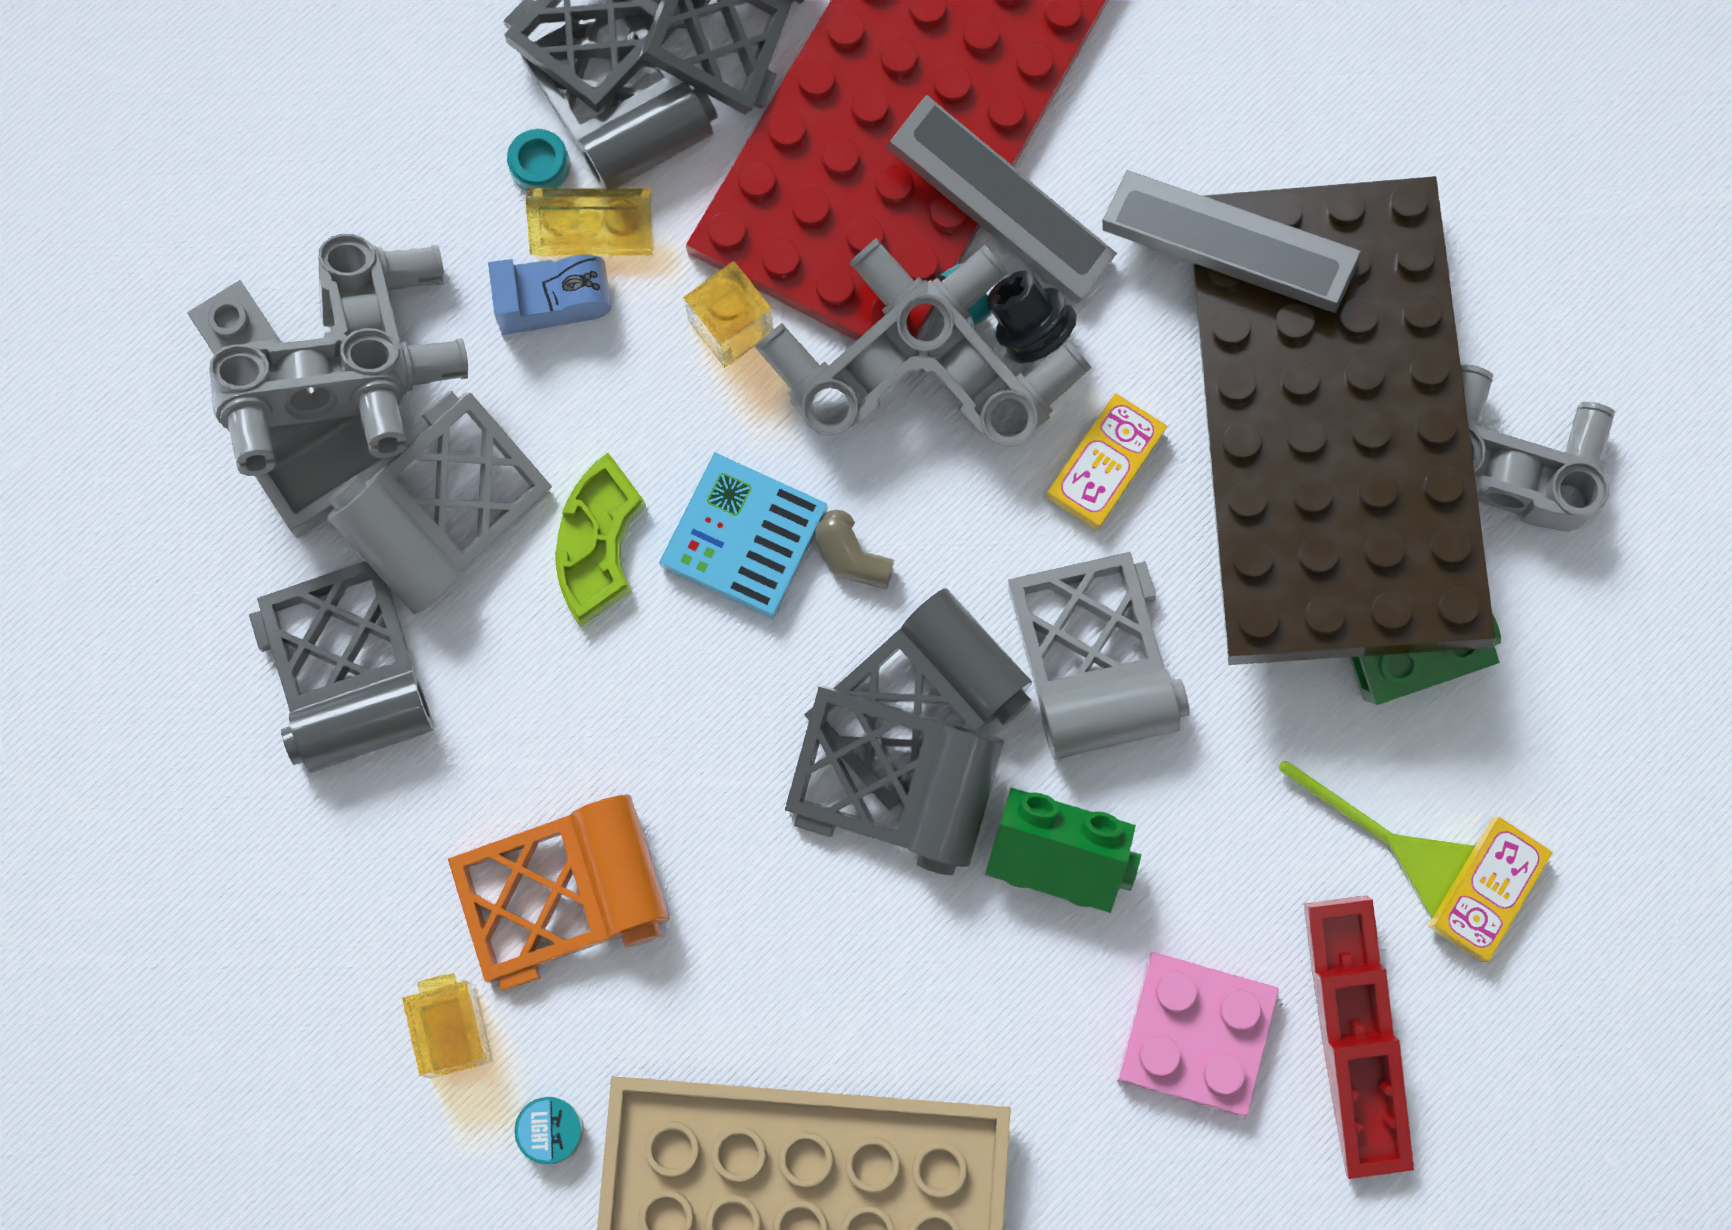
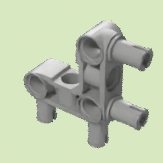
M355 234L331 236L322 243L318 253L320 315L323 326L330 327L331 332H326L323 338L277 343L274 339L245 344H233L223 347L213 355L209 365L213 412L218 422L230 433L238 472L246 476H259L270 472L275 467V454L269 427L361 415L370 454L377 458L397 456L406 449V437L398 407L403 395H406L408 391H412L413 385L459 378L461 380L468 379V358L464 340L460 338L449 342L407 346L405 341H400L389 299V290L430 284L443 285V263L438 245L408 250L383 251L381 246L376 247L375 244H371L365 238Z
M874 239L849 264L885 304L886 307L881 310L885 314L882 319L830 365L825 361L819 365L783 323L779 324L755 346V349L791 389L787 394L791 398L789 402L803 416L807 425L816 433L826 436L839 435L864 420L880 406L879 397L910 370L918 372L923 368L926 372L934 371L961 401L960 411L979 431L998 445L1005 447L1019 446L1029 440L1033 433L1050 418L1049 414L1053 412L1050 405L1092 368L1067 340L1026 377L1021 373L1015 377L966 321L970 317L967 310L1009 273L985 245L942 282L938 278L932 282L926 279L923 281L920 277L914 281L877 239ZM927 303L934 305L943 315L944 325L942 331L931 340L917 339L907 328L908 313L919 304ZM833 388L839 390L847 398L849 410L843 420L837 423H828L822 421L816 415L813 406L814 398L823 389ZM1002 400H1016L1026 410L1025 424L1015 433L1004 434L998 432L991 424L990 416L992 409Z
M1461 365L1478 502L1519 514L1521 522L1538 527L1566 532L1582 527L1605 505L1609 497V483L1607 480L1609 472L1607 465L1602 460L1616 413L1615 410L1596 402H1581L1576 410L1565 452L1484 428L1480 423L1494 375L1492 372L1479 366ZM1561 485H1569L1578 489L1585 501L1584 508L1569 505L1561 495Z

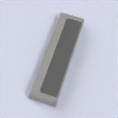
M927 95L885 146L1075 304L1083 300L1117 254V252Z
M1126 170L1102 219V228L1105 232L1333 313L1337 312L1360 261V250L1130 170Z

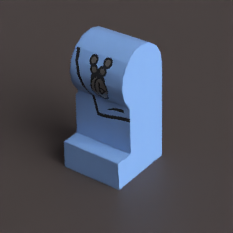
M575 255L556 262L546 260L514 265L513 259L488 262L494 315L501 336L594 320L605 316L611 310L606 264L601 257Z

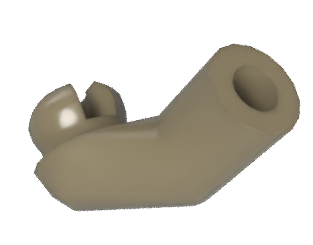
M835 509L824 514L815 529V543L829 570L837 577L887 590L895 559L863 551L852 529L855 521L847 512Z

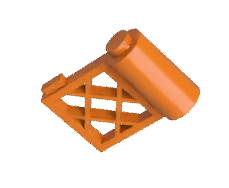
M628 794L592 802L576 809L568 816L448 858L484 982L491 983L498 980L502 991L540 979L539 965L604 942L622 938L624 947L629 948L655 940L662 936L660 925L670 920L632 797ZM561 835L568 859L557 881L554 882L528 869L527 866L540 842ZM522 849L516 862L504 857V855ZM495 860L512 869L496 903L476 894L469 871L470 867ZM523 875L552 889L536 923L506 909ZM572 875L574 876L579 894L566 888ZM562 895L583 905L591 931L564 939L546 930ZM480 905L491 910L486 923ZM503 916L530 930L531 933L518 957L497 964L490 940ZM541 937L555 943L535 950Z

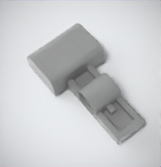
M238 280L187 312L213 354L223 347L233 344H245L269 339L282 343L241 280ZM361 415L269 427L275 454V467L270 472L255 477L289 530L296 538H299L327 520L328 515L334 509L328 499L338 488L356 475L363 482L367 481L394 457L377 458L370 454Z

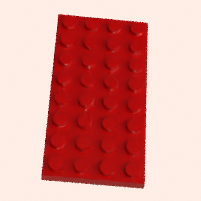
M830 0L687 241V253L857 341L885 316L881 310L886 307L849 264L859 252L874 239H877L914 281L920 277L923 281L926 279L933 282L936 278L939 279L940 274L961 262L981 227L885 146L927 95L1015 167L1109 0ZM927 303L919 304L908 313L907 328L914 337L918 338L935 308L934 305Z

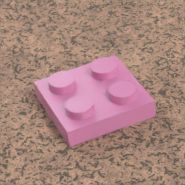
M1152 951L1147 961L1117 1081L1246 1117L1279 987Z

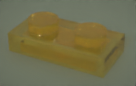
M528 188L525 200L530 256H653L652 188Z

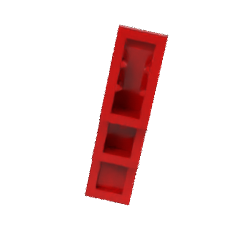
M1368 895L1303 903L1321 1038L1345 1174L1348 1179L1414 1171L1400 1040L1393 1033L1387 971L1380 964L1373 899Z

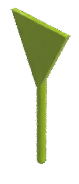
M1282 761L1279 764L1281 773L1390 847L1432 919L1475 846L1394 834L1290 762Z

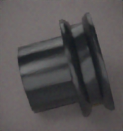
M1030 271L1014 272L999 281L987 296L988 309L998 321L995 337L1000 346L1007 348L1006 352L1014 362L1020 364L1032 363L1048 356L1070 337L1076 326L1077 314L1071 305L1066 304V298L1063 293L1052 287L1043 288Z

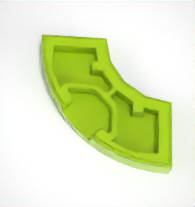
M609 452L597 460L573 488L563 508V516L557 536L555 551L557 578L566 604L580 628L631 592V588L621 568V544L629 524L646 507L645 500Z

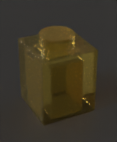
M734 261L683 297L689 324L724 368L753 349L774 330L772 308Z
M454 973L445 974L418 982L419 993L402 997L419 1076L433 1079L494 1062L476 985L467 980L458 982Z

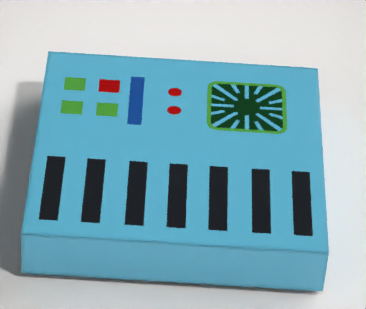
M714 452L659 561L660 567L774 620L815 537L816 526L828 511V504Z

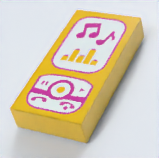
M1115 392L1047 491L1046 499L1098 532L1166 432L1168 426Z
M1500 816L1491 818L1427 927L1480 962H1489L1549 861L1553 851Z

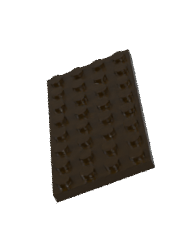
M1437 176L1202 195L1361 251L1359 264L1336 313L1193 263L1228 665L1493 648L1495 630Z

